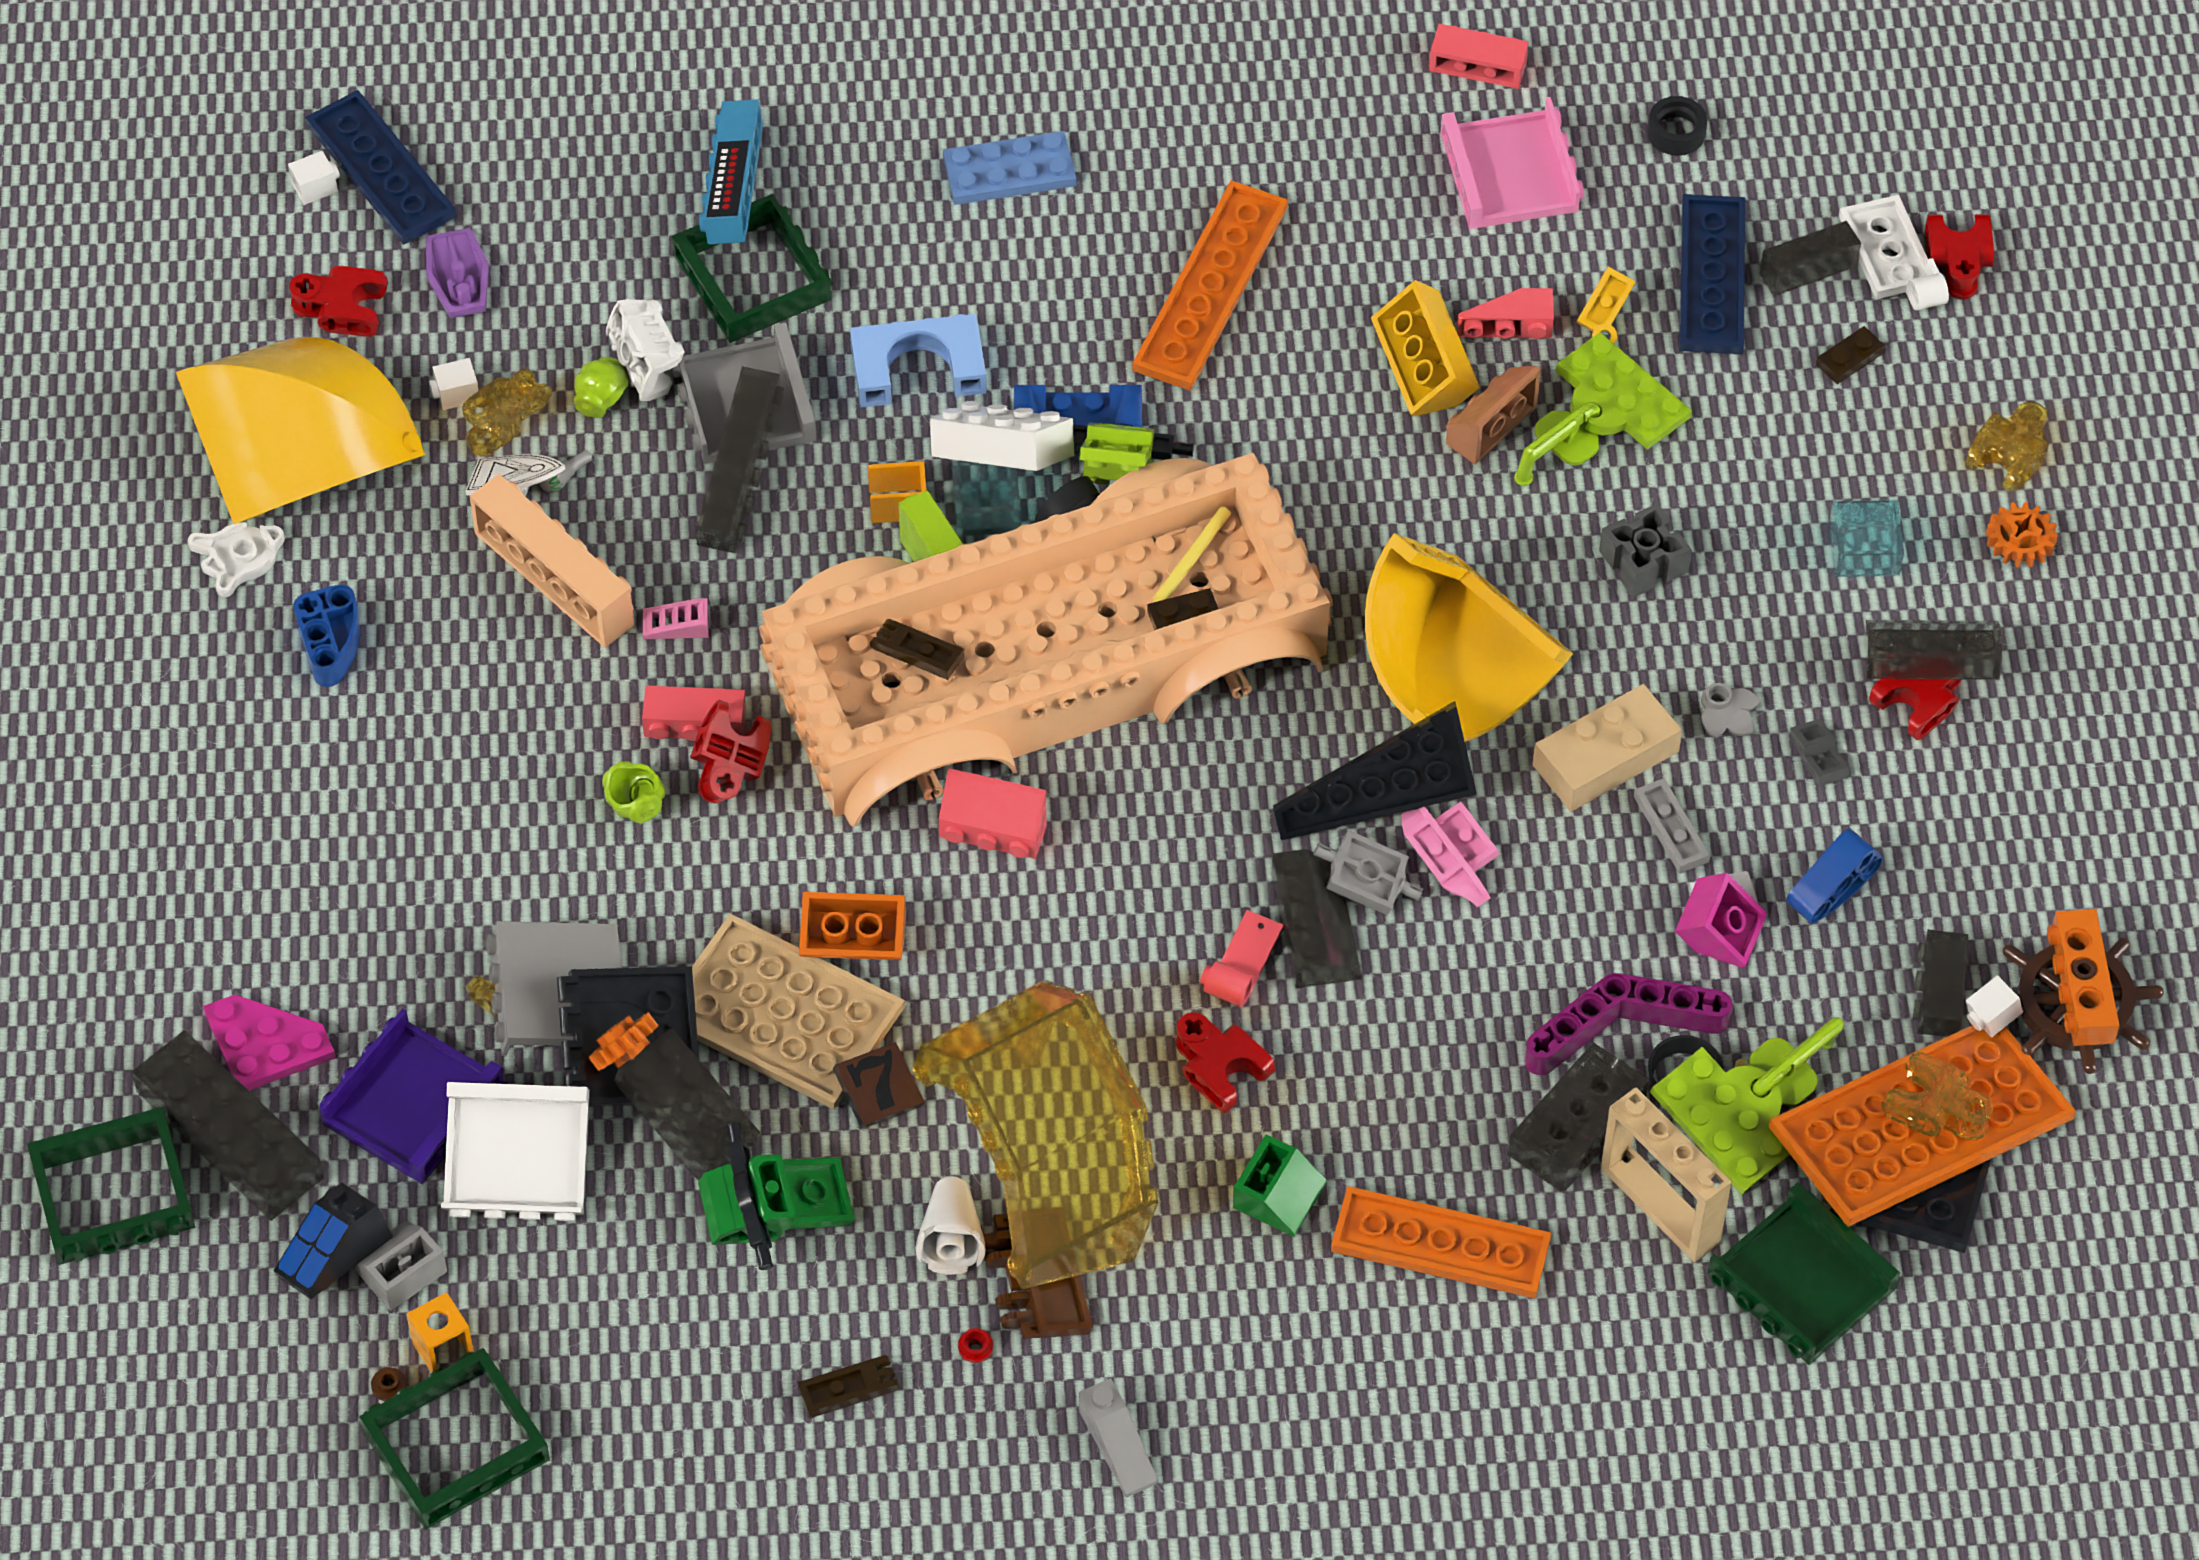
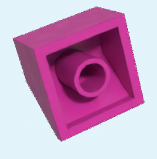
M1728 873L1697 878L1675 932L1697 953L1740 968L1746 967L1768 913Z

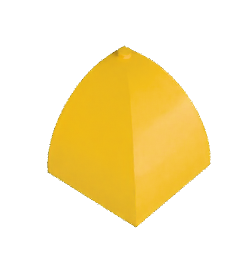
M318 337L290 338L176 372L233 524L258 517L265 512L425 455L421 439L417 434L410 414L390 381L368 359L355 350L335 341Z
M1397 533L1392 535L1384 547L1373 571L1367 593L1365 608L1367 648L1372 666L1384 691L1395 706L1414 724L1455 701L1464 741L1477 738L1502 724L1524 707L1552 680L1573 655L1568 648L1459 556Z

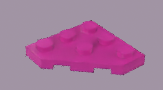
M232 995L203 1006L204 1014L238 1094L336 1058L323 1024L238 995Z

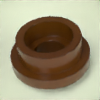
M392 1367L377 1371L371 1380L373 1394L384 1402L393 1398L402 1388L407 1387L405 1375L400 1370ZM385 1381H395L391 1386L383 1385Z

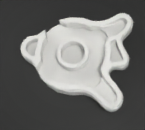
M240 522L229 525L217 533H193L188 537V547L193 552L209 556L201 563L202 571L216 579L215 587L219 596L229 597L237 586L246 581L256 579L271 569L278 549L284 543L285 537L283 530L278 526L260 525V528L247 526V522Z

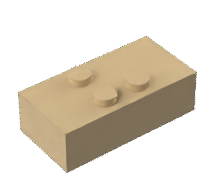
M1643 683L1535 743L1533 767L1569 811L1572 812L1678 753L1682 729Z

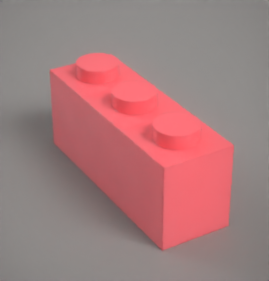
M1438 24L1430 51L1429 71L1519 89L1527 63L1529 41L1459 28L1457 26Z
M646 686L642 714L644 737H652L654 739L681 738L695 741L705 716L712 705L719 699L729 703L728 715H730L731 727L737 734L744 736L746 716L745 690Z

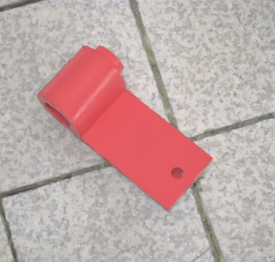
M1246 910L1221 962L1215 961L1212 966L1208 964L1205 967L1200 979V983L1204 985L1203 991L1242 1008L1247 1002L1284 925Z

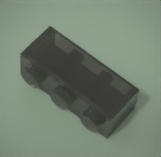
M1846 220L1763 250L1759 274L1772 295L1777 296L1857 267L1861 242Z
M1928 929L1925 942L1918 943L1916 961L1922 962V971H1916L1914 991H1920V1000L1914 999L1912 1020H1918L1917 1034L1948 1037L1960 1031L1963 1019L1968 934Z

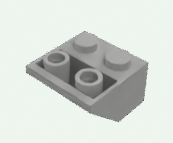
M407 1221L391 1230L393 1235L391 1239L353 1267L390 1311L447 1272L443 1250L422 1227Z

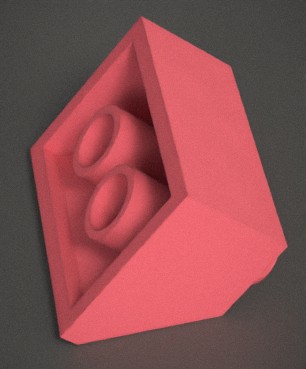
M949 768L939 814V837L953 843L963 842L976 845L984 850L1010 853L1018 858L1028 857L1036 859L1047 827L1046 790Z

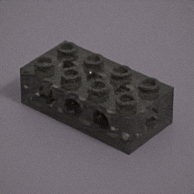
M1593 1042L1511 1133L1508 1156L1564 1194L1604 1148L1610 1106L1635 1087L1647 1096L1649 1079Z

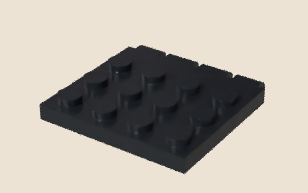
M692 966L571 969L568 972L569 976L557 977L558 1002L571 1003V1006L559 1008L561 1036H573V1040L561 1042L563 1070H575L576 1074L564 1075V1086L587 1087L590 1090L589 1107L699 1104L702 1102ZM649 1012L658 1024V1027L646 1036L650 1044L619 1068L614 1063H611L598 1071L589 1059V1056L601 1047L597 1039L630 1015L635 1021Z
M1991 1159L1857 1223L1965 1253ZM1831 1206L1830 1211L1833 1212L1838 1218H1840Z

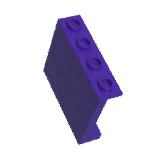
M402 1008L395 1018L391 1017L385 1023L382 1033L376 1041L370 1042L365 1047L360 1060L355 1066L349 1067L344 1072L341 1082L334 1091L328 1092L323 1097L319 1107L322 1124L423 1185L446 1157L449 1103L447 1082L505 1084L503 1069L493 1061H490L485 1067L413 1025L408 1020L407 1011Z

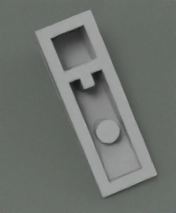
M1109 1378L1080 1391L1079 1413L1125 1497L1127 1498L1158 1484V1479L1128 1408L1112 1379Z

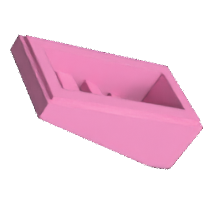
M698 598L644 608L643 639L709 638L708 598ZM691 617H698V619L691 620ZM659 618V627L652 628V619ZM666 618H672V624L666 625ZM679 618H685V622L679 623Z

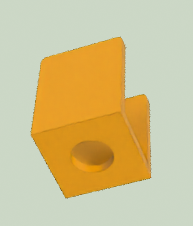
M924 461L868 465L870 493L921 490V492L870 495L872 523L899 522L898 503L904 501L910 495H917L926 491Z
M447 1292L406 1313L412 1343L431 1373L438 1370L434 1348L454 1337H457L466 1353L474 1352L469 1326ZM436 1313H442L447 1317V1325L438 1330L430 1328L427 1324L429 1317Z

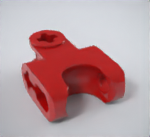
M1941 214L1927 215L1925 225L1927 258H1933L1937 268H1944L1948 293L1954 298L1964 300L1973 297L1977 292V278L1980 276L1981 267H1993L1994 242L1989 214H1975L1974 226L1963 232L1949 229L1945 225L1943 215Z
M349 266L332 267L328 277L302 273L292 278L289 283V290L292 295L291 308L298 316L318 318V326L327 332L372 337L376 334L379 325L377 314L373 309L359 306L358 303L366 299H381L384 297L388 286V279L381 271Z
M1942 647L1936 650L1920 666L1907 657L1873 685L1869 702L1879 710H1884L1888 706L1899 702L1912 706L1915 711L1909 717L1907 733L1914 739L1920 740L1947 718L1957 706L1959 697L1953 691L1961 684L1962 670L1965 663L1964 656L1955 648Z
M1196 1012L1187 1013L1178 1020L1176 1048L1180 1054L1189 1060L1182 1067V1072L1188 1082L1221 1112L1226 1113L1236 1105L1237 1093L1236 1089L1227 1079L1229 1075L1236 1072H1244L1250 1074L1258 1081H1264L1275 1072L1273 1058L1239 1026L1231 1025L1222 1033L1206 1016Z

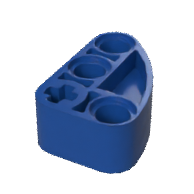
M343 584L304 593L298 596L293 604L297 628L314 680L323 687H332L342 680L356 656L360 641V619L355 594L352 588Z
M1849 828L1837 837L1793 887L1786 898V903L1807 921L1814 924L1831 914L1852 897L1876 873L1883 862V857L1869 843Z

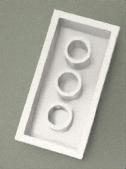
M966 401L961 403V407L944 409L941 415L930 419L932 457L1038 471L1074 456L1073 418L1060 417L1059 412L1047 411L1038 414L1033 413L1031 408L1007 410V406L1002 404L985 407L981 406V403L978 401Z

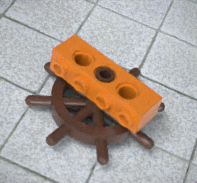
M2096 909L2056 911L2052 925L2047 927L2048 943L2052 946L2041 950L2032 958L2013 945H2006L2003 948V955L2023 969L2016 995L2021 1001L2023 1010L2021 1016L2025 1024L2034 1033L2022 1046L2024 1054L2033 1056L2044 1042L2061 1049L2080 1051L2084 1072L2093 1074L2097 1069L2094 1050L2108 1044H2114L2119 1036H2122L2141 1050L2149 1048L2150 1040L2128 1024L2130 1023L2136 1000L2159 999L2163 996L2164 990L2159 985L2134 986L2129 972L2119 961L2130 948V941L2127 938H2120L2106 952ZM2053 967L2054 973H2052L2048 969ZM2038 979L2055 992L2033 993V984ZM2115 1001H2119L2118 1012L2116 1010ZM2059 1005L2049 1017L2038 1007Z

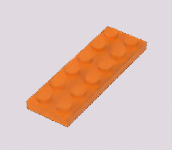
M1347 1186L1331 1244V1252L1536 1299L1552 1232Z

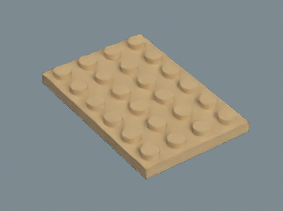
M729 914L692 966L698 1041L835 1110L845 1095L833 1071L835 1064L876 1050L905 1008V1000L819 957H799V947L732 914Z

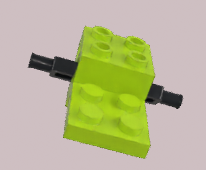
M1090 422L1088 426L1073 424L1074 450L1080 451V460L1084 461L1083 476L1089 477L1095 484H1109L1110 480H1118L1131 471H1139L1140 467L1153 463L1154 459H1172L1173 454L1193 457L1194 443L1174 442V435L1154 433V429L1135 427L1128 424Z

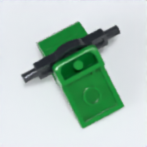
M731 1122L726 1125L730 1139L727 1147L731 1163L705 1172L698 1181L712 1245L750 1243V1246L756 1252L758 1268L762 1271L773 1268L774 1265L769 1248H772V1242H776L786 1229L850 1226L855 1221L840 1157L782 1160L781 1154L752 1157L749 1145L744 1142L741 1123Z

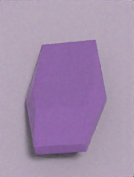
M471 228L426 236L427 279L448 316L454 318L486 312L489 263Z

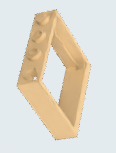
M1635 1087L1610 1106L1601 1170L1695 1263L1721 1242L1732 1182ZM1634 1137L1697 1199L1696 1211L1632 1148ZM1625 1156L1631 1160L1627 1164L1622 1160ZM1714 1177L1721 1182L1716 1188H1714V1182L1711 1180Z

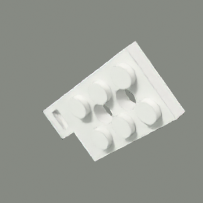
M1899 195L1840 208L1839 218L1876 299L1906 293L1914 310L1948 303L1949 294L1946 280L1939 273L1933 258H1927ZM1881 226L1887 229V231L1882 233L1876 232L1872 227ZM1891 249L1897 252L1898 255L1887 256L1882 251Z

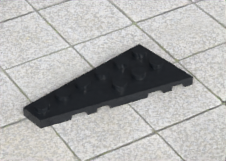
M1456 702L1448 704L1274 804L1273 810L1281 840L1477 795Z

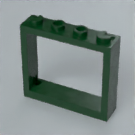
M773 193L751 202L747 232L770 223L810 283L737 315L698 255V253L719 244H708L706 232H701L699 225L672 236L673 256L729 343L831 300V286H833V282L829 278V271L826 268L822 269L815 249L812 246L808 247L806 245L801 228L798 225H793L787 207L780 205Z
M163 1107L27 1143L59 1265L72 1261L78 1263L90 1256L111 1254L123 1247L134 1244L144 1245L156 1238L167 1235H179V1232L196 1228ZM160 1138L178 1205L62 1237L45 1169Z
M484 1347L476 1352L464 1354L456 1363L445 1369L433 1371L425 1380L413 1387L407 1386L402 1388L393 1398L382 1404L377 1403L365 1410L364 1414L359 1416L362 1433L425 1530L550 1461L546 1441ZM484 1373L528 1440L424 1498L381 1432V1429Z

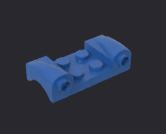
M1014 385V410L1018 408H1031L1033 413L1038 414L1055 411L1059 412L1060 417L1073 418V424L1088 426L1090 422L1128 424L1142 427V385H1110V392H1046V385Z

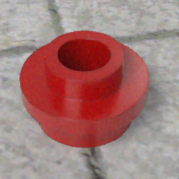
M969 1329L959 1338V1354L968 1362H983L993 1352V1340L982 1329ZM977 1344L980 1345L982 1348L979 1350H972L970 1349V1346Z

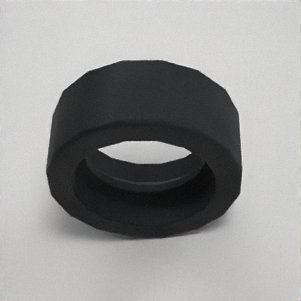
M1669 96L1659 100L1652 106L1648 118L1647 133L1648 139L1656 149L1662 153L1679 156L1695 152L1702 146L1706 137L1707 114L1699 103L1683 96ZM1669 117H1680L1693 123L1695 129L1687 134L1676 135L1662 129L1659 123Z

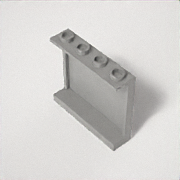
M786 323L774 325V337L685 355L682 357L681 362L678 363V366L671 368L673 377H680L681 384H677L680 402H687L688 408L684 409L688 428L694 427L695 433L691 434L695 453L701 452L704 464L817 441L814 415Z
M496 921L493 933L487 935L486 951L487 955H492L493 961L489 967L490 984H495V992L492 996L493 1013H498V1022L495 1024V1041L501 1043L502 1056H507L510 1045L562 1046V1041L573 1040V1036H561L559 1008L571 1006V1003L558 1002L557 977L569 976L568 972L571 969L622 968L617 924Z

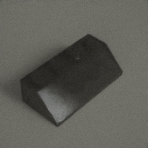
M1866 620V679L2000 680L2002 638L1999 621Z
M1307 849L1272 853L1271 876L1281 923L1284 925L1283 933L1295 989L1361 980L1362 972L1346 899L1344 896L1326 889L1331 875V862L1314 856V852Z

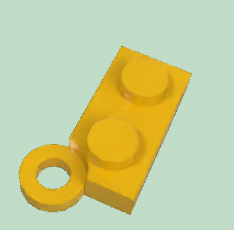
M1608 266L1576 323L1592 331V337L1602 331L1609 332L1611 336L1610 341L1615 344L1617 332L1612 323L1636 281Z

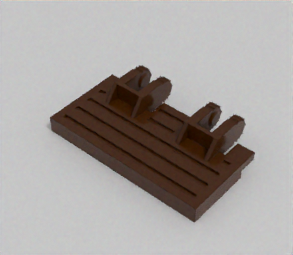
M1062 1207L1011 1210L1009 1214H994L995 1230L1011 1231L984 1234L986 1249L1010 1248V1250L989 1253L984 1257L986 1266L993 1269L1005 1268L1011 1291L1026 1290L1003 1293L995 1298L997 1309H1026V1311L1008 1312L1000 1317L1002 1328H1021L1023 1339L1090 1334L1093 1324Z

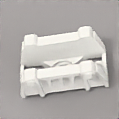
M619 300L611 312L606 327V336H609L613 343L612 350L617 351L619 362L626 367L631 387H636L640 401H651L667 395L672 381L668 375H665L664 371L678 366V363L681 362L685 352L682 345L675 343L660 314L662 307L658 301Z

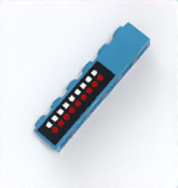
M759 99L722 101L720 114L715 116L717 134L712 135L714 153L709 154L711 173H706L707 193H703L702 196L704 213L699 214L700 231L706 232L708 244L741 243L746 241L763 130Z

